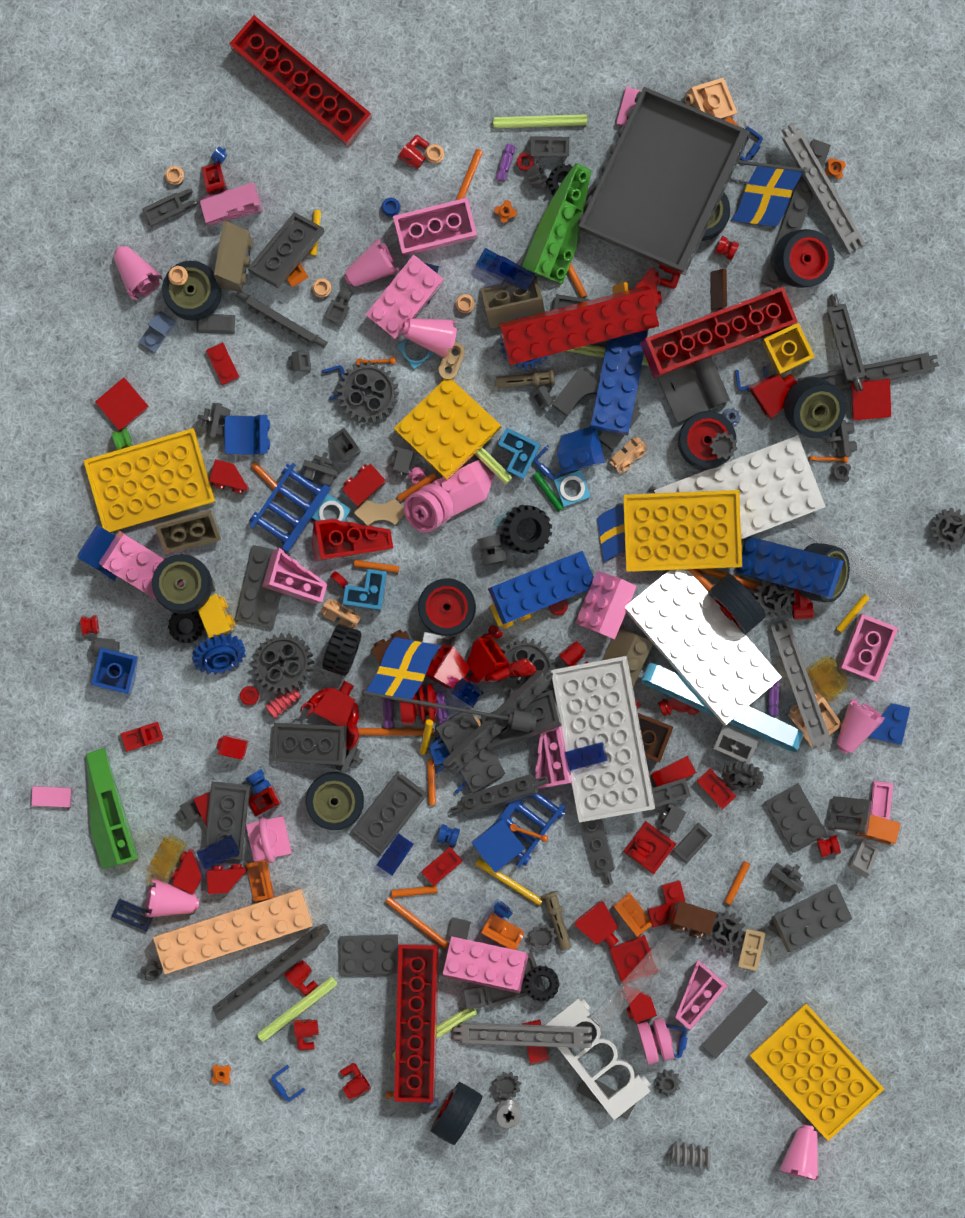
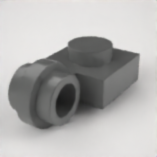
M349 288L340 289L337 297L340 299L339 302L331 300L325 318L343 325L350 307L343 304L345 301L349 302L353 293Z

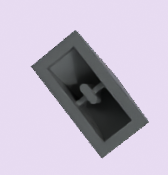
M345 428L329 438L345 463L361 452Z

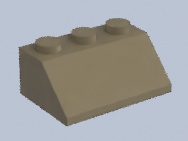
M223 221L214 277L221 289L242 292L243 285L247 284V274L245 273L246 268L249 267L251 262L249 251L253 249L254 239L251 238L248 230L228 221Z
M536 276L514 280L507 284L506 290L501 287L503 286L501 284L480 288L490 329L499 328L498 324L516 320L517 317L523 318L524 316L527 317L545 312Z
M212 510L155 524V529L165 555L221 540L219 525Z
M619 628L616 638L611 639L603 660L627 656L632 687H634L653 643L639 635Z

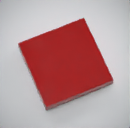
M125 377L95 401L119 431L123 430L149 408L148 404Z
M889 378L861 381L864 389L861 392L860 390L856 392L854 383L851 382L853 421L891 417Z
M645 820L623 852L628 855L630 850L635 848L634 842L637 838L654 846L652 852L646 855L647 861L645 864L633 857L631 858L652 874H655L676 843Z
M645 935L611 948L609 947L622 985L658 972Z

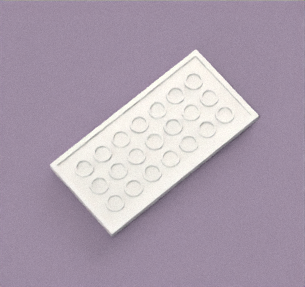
M798 435L724 463L717 468L708 469L654 490L655 493L739 490L741 539L826 507Z
M687 569L669 570L625 607L626 613L720 722L726 726L782 677L736 626L734 621L729 620L720 609L721 606L712 599L708 591Z
M627 656L551 670L579 822L655 809Z

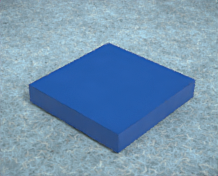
M502 818L471 842L495 873L525 849Z

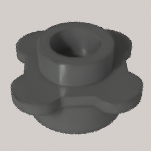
M838 462L833 463L831 479L833 481L842 480L844 483L848 482L851 466L849 464H839Z
M152 961L140 969L141 974L145 975V980L154 981L160 977L162 969L157 966L158 963L156 961Z

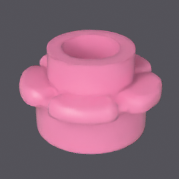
M414 467L409 472L408 478L411 479L413 484H416L426 477V470Z

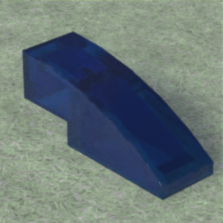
M487 248L483 250L476 263L477 268L524 291H527L536 275Z

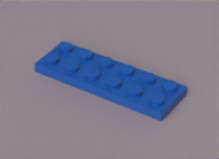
M649 329L607 340L590 428L628 436L644 356L640 342L647 338Z
M749 536L746 539L742 552V567H737L736 573L832 599L844 561Z
M580 551L488 588V591L502 624H506L589 590L594 576L583 551Z

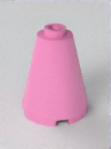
M377 239L345 270L346 275H344V278L349 285L357 287L399 272V267H394L393 265L396 261L386 244H380L381 239Z
M120 246L115 250L114 261L128 296L132 300H138L137 296L140 295L146 297L159 287V279L162 280V276L128 246Z
M408 318L402 323L401 332L403 337L440 357L446 358L449 353H446L448 348H453L457 328L453 327L456 321L451 319Z
M853 698L849 702L836 744L839 745L838 749L846 754L848 752L853 753L885 719L881 717V713L865 703L859 705L857 704L859 700Z
M151 878L150 882H153V886L148 887L145 908H149V913H145L146 917L194 913V910H198L199 898H196V894H191L176 886Z
M803 1125L802 1128L798 1127L779 1171L797 1177H804L805 1179L817 1180L818 1143L817 1132L814 1131V1127L809 1125Z

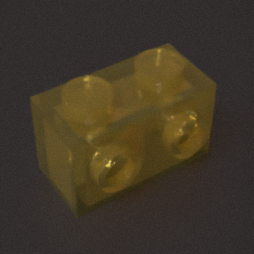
M827 655L808 666L806 670L826 700H831L849 687L846 684L848 680L843 673L839 674L836 667L838 665L835 660Z
M172 834L168 838L164 837L160 844V848H162L160 854H155L151 861V865H153L151 870L169 879L188 843Z

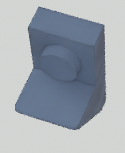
M160 311L148 323L149 328L139 343L156 353L176 324V321Z

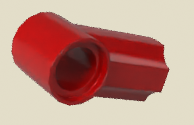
M793 588L795 591L793 593L795 600L792 603L793 620L813 619V602L800 595L799 591Z

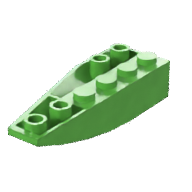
M575 163L538 225L521 268L563 284L577 249L580 233L578 220L584 212L591 176L590 169Z
M102 748L86 753L90 828L101 867L105 869L138 859L137 848L106 749Z

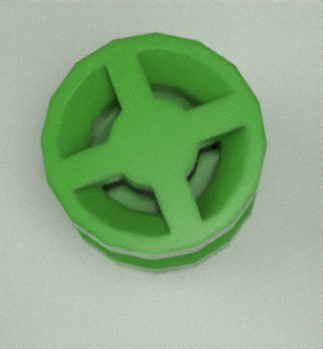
M124 428L121 432H112L117 450L125 446H133L127 428Z

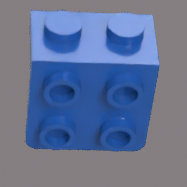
M267 415L225 416L224 452L226 454L244 455L267 454L270 449V440L268 439L270 421L267 419Z
M96 526L77 557L115 581L117 575L102 567L99 562L116 536L104 528Z

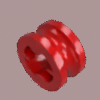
M522 153L517 158V166L521 171H527L534 165V158L529 153ZM524 157H525V160H526V158H529V159H530V160H529V166H527V167H526V165H524V166L521 165V163H522V158H524Z

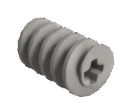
M504 1099L497 1106L496 1119L501 1127L505 1129L515 1127L521 1120L520 1106L513 1099Z
M675 1141L671 1149L670 1166L674 1160L676 1167L679 1166L680 1162H683L684 1168L690 1163L691 1169H694L695 1165L698 1164L699 1170H702L703 1166L706 1165V1170L709 1171L711 1162L710 1149L706 1146L702 1151V1146L698 1145L695 1150L694 1144H690L687 1149L685 1142L679 1147V1142Z

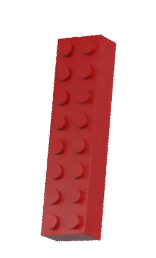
M255 15L251 17L229 43L231 50L345 146L348 147L372 119V115L367 109Z
M643 286L498 325L507 361L510 365L659 327L652 290L648 286Z
M783 286L647 337L640 342V345L655 379L779 332L796 324L798 321Z
M398 945L394 1102L433 1103L435 1101L439 945Z

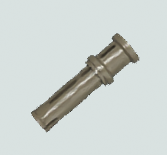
M553 369L543 372L534 370L532 374L496 376L497 389L533 385L536 388L539 385L548 384L555 386Z
M558 891L545 893L541 896L547 906L546 913L548 916H551L560 950L569 949L572 945L561 914L563 907L559 904Z

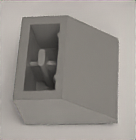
M729 723L726 726L722 724L711 748L742 762L746 761L749 764L757 747L759 737Z

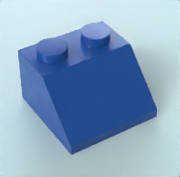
M588 427L561 435L557 453L561 473L575 472L605 463L597 429Z
M100 647L91 685L131 694L136 678L138 657Z

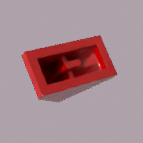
M219 162L201 167L205 187L209 195L219 194L228 190Z
M273 785L250 797L248 801L255 816L282 802Z

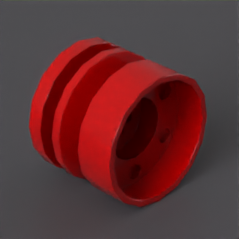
M421 684L418 693H415L412 698L437 704L432 684H427L426 693L423 692V684ZM400 701L402 726L415 725L416 716H420L422 724H425V715H429V719L435 723L436 707Z

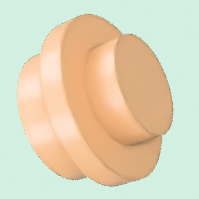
M437 144L430 145L425 152L426 159L433 164L440 163L444 158L443 148Z
M171 166L165 172V179L171 185H179L184 180V172L178 166Z
M175 266L169 271L168 277L172 284L180 286L187 281L188 273L185 268Z
M320 278L313 283L312 290L317 297L324 298L331 293L332 287L328 280Z
M463 294L456 300V308L463 314L470 313L475 307L474 299L470 295Z

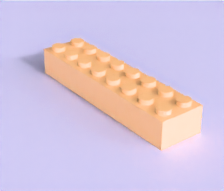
M299 888L274 896V898L265 899L157 934L153 937L164 974L312 927L313 921L303 890Z

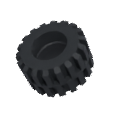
M519 505V507H513L511 512L508 511L506 513L507 517L502 520L504 522L503 526H501L503 534H501L502 538L515 551L525 554L537 553L539 549L545 548V543L548 544L550 541L548 540L549 536H552V532H550L552 524L549 523L550 518L545 515L546 513L535 506ZM525 518H531L536 525L535 534L529 540H521L517 534L518 524Z
M338 624L335 627L323 658L322 666L324 670L344 677L349 673L361 641V631L342 624Z

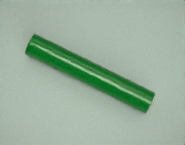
M536 472L533 474L532 477L558 512L564 508L540 473Z

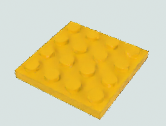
M444 379L394 427V431L448 480L502 426L452 379Z

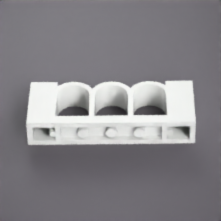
M577 998L544 1025L576 1026L581 1022H590L597 1030L596 1037L591 1042L592 1047L599 1043H605L612 1048L614 1052L612 1060L591 1076L578 1060L591 1048H583L574 1055L569 1047H557L615 1120L651 1091L649 1088L651 1084L645 1076L640 1077L638 1074L634 1077V1069L628 1061L617 1059L618 1053L615 1043L610 1039L600 1038L601 1029L598 1022L594 1018L589 1017V1009L591 1007L585 999L581 1001ZM620 1064L624 1065L630 1071V1079L608 1098L595 1080L611 1067Z

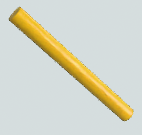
M478 858L474 864L538 906L542 903V898L499 871L495 873L490 865Z

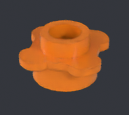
M829 158L827 161L828 167L824 172L827 176L841 179L846 163Z
M505 200L501 206H496L494 210L501 218L500 221L502 223H507L509 219L517 215V210L513 209L509 200Z
M214 1065L212 1067L214 1072L212 1082L214 1084L218 1082L229 1084L231 1081L229 1077L231 1067L229 1065Z

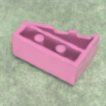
M254 182L223 191L218 195H208L203 200H200L207 226L263 211Z
M697 960L675 1018L691 1030L728 984L701 961Z

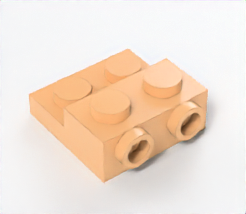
M724 78L691 87L685 92L686 104L720 119L737 114Z
M817 692L815 696L828 733L831 735L842 726V723L824 697ZM795 705L790 709L791 713L787 716L797 729L804 732L803 737L809 746L813 748L799 707Z

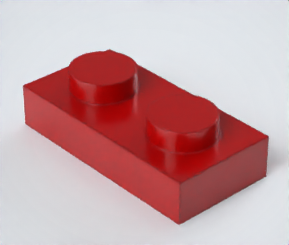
M223 342L206 350L222 385L240 378Z
M711 768L696 780L722 810L737 797Z
M450 846L421 872L434 886L463 860Z

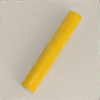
M314 210L313 222L320 226L321 211ZM318 241L310 249L309 255L317 256Z
M863 594L837 626L836 630L840 633L847 628L870 598L866 594Z
M430 719L426 720L419 751L422 755L427 754L433 727V721Z

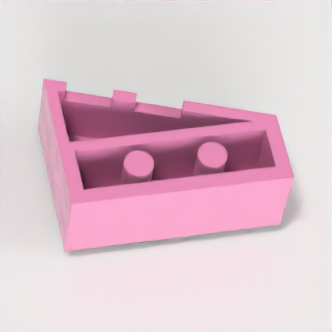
M281 548L273 550L262 587L314 605L322 603L327 584L311 571L298 564V561L285 554Z
M561 726L541 733L535 778L547 776L549 783L538 786V789L572 783Z

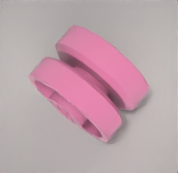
M426 484L408 496L404 503V513L408 522L416 530L423 533L432 532L447 522L454 512L451 497L445 489L436 484Z
M663 1017L654 1019L653 1026L655 1032L653 1033L648 1022L637 1024L648 1066L658 1063V1050H660L663 1060L675 1059L671 1035Z

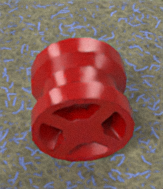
M92 615L91 618L81 617L82 635H88L89 633L99 634L97 615Z

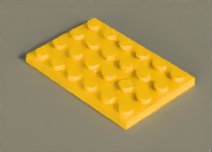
M194 428L83 460L102 527L110 533L216 502Z
M739 490L623 495L626 572L742 567Z
M806 1002L749 1054L827 1141L834 1137L885 1089Z

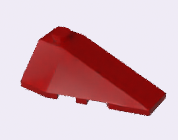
M337 519L320 520L313 523L311 543L315 562L393 549L390 529L360 525Z

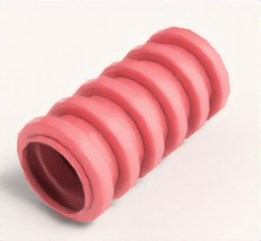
M295 687L293 688V693L287 690L286 695H283L281 692L279 697L276 696L274 701H270L271 704L265 705L268 712L274 718H278V714H282L283 710L286 711L288 706H292L291 703H295L297 698H301L300 693Z

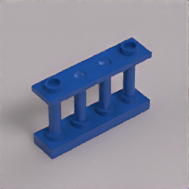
M293 462L291 465L287 464L281 472L284 476L259 513L254 512L249 520L251 528H254L257 524L280 539L281 543L284 544L282 548L287 552L291 549L331 489L325 484L323 487L320 485L316 486L295 472L293 469L296 464ZM288 476L314 493L315 499L312 503L309 501L307 503L282 486ZM277 492L303 509L302 511L305 514L301 519L299 517L295 518L271 502ZM267 508L292 524L291 527L294 530L291 535L283 533L261 518Z
M540 793L531 795V797L554 813L548 822H545L526 808L523 802H521L522 799L510 802L495 822L502 818L510 828L511 824L516 823L509 816L513 811H519L542 828L539 835H544L555 819L560 820L566 812L563 809L565 804L561 803L557 807ZM515 831L517 835L531 844L525 853L521 852L516 856L519 859L516 866L520 868L521 865L526 866L530 861L531 856L529 854L541 839Z

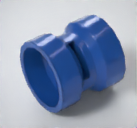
M262 769L245 778L247 783L252 785V791L255 795L271 786L269 780L265 779Z
M442 824L437 842L441 844L445 842L449 846L455 847L460 829H451L447 825Z

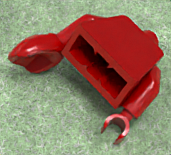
M495 625L489 627L488 634L485 633L472 643L471 653L467 660V664L472 670L470 680L476 684L479 682L492 683L500 681L511 675L515 677L531 676L536 673V667L525 658L511 664L508 662L493 637L500 639L503 636V632Z
M344 680L339 690L331 687L316 692L307 703L302 705L300 712L305 708L309 711L306 715L307 717L314 712L338 726H347L346 749L351 750L359 740V730L357 727L359 706L355 702L356 699L349 696L354 685Z

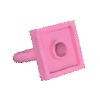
M284 816L271 819L262 817L257 822L246 824L254 862L266 859L269 863H273L275 857L292 854Z

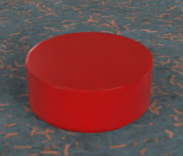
M334 571L330 575V578L342 589L345 588V585H348V581L338 572Z
M565 599L549 606L550 612L557 616L563 615L568 609V603Z
M253 686L244 687L240 692V699L246 705H253L259 700V691Z

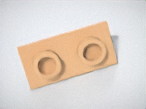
M638 436L632 438L623 446L628 452L624 453L620 449L611 457L609 463L616 468L619 474L627 471L637 458H641L648 449L644 441Z
M329 598L320 611L324 617L335 622L337 617L341 618L338 624L353 629L356 628L357 623L362 618L356 611L347 609L337 600Z

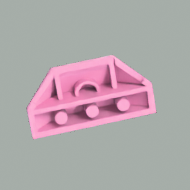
M478 460L458 469L448 480L442 477L431 484L439 485L449 494L453 502L454 512L452 516L487 499L495 474L481 460Z

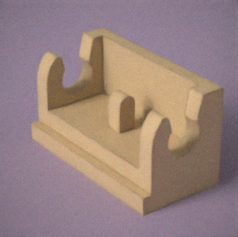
M751 928L746 929L738 967L757 971L766 932Z

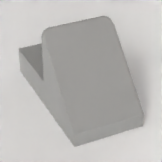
M862 840L848 863L851 866L850 869L867 878L871 873L879 849Z

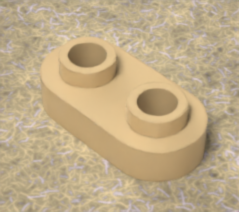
M454 342L453 348H448L446 352L449 355L446 358H442L439 374L443 379H454L459 371L465 350L458 342ZM457 349L459 354L453 356L452 350ZM450 367L452 372L450 374L445 373V368Z

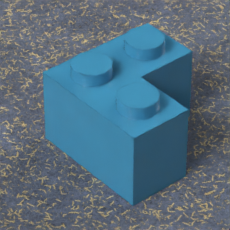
M506 427L498 443V447L514 454L506 471L524 480L541 444Z
M367 569L365 588L345 585L343 604L382 610L388 572Z

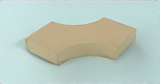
M395 498L384 504H376L366 499L354 512L367 526L379 520L389 521L396 525L405 515L404 507Z

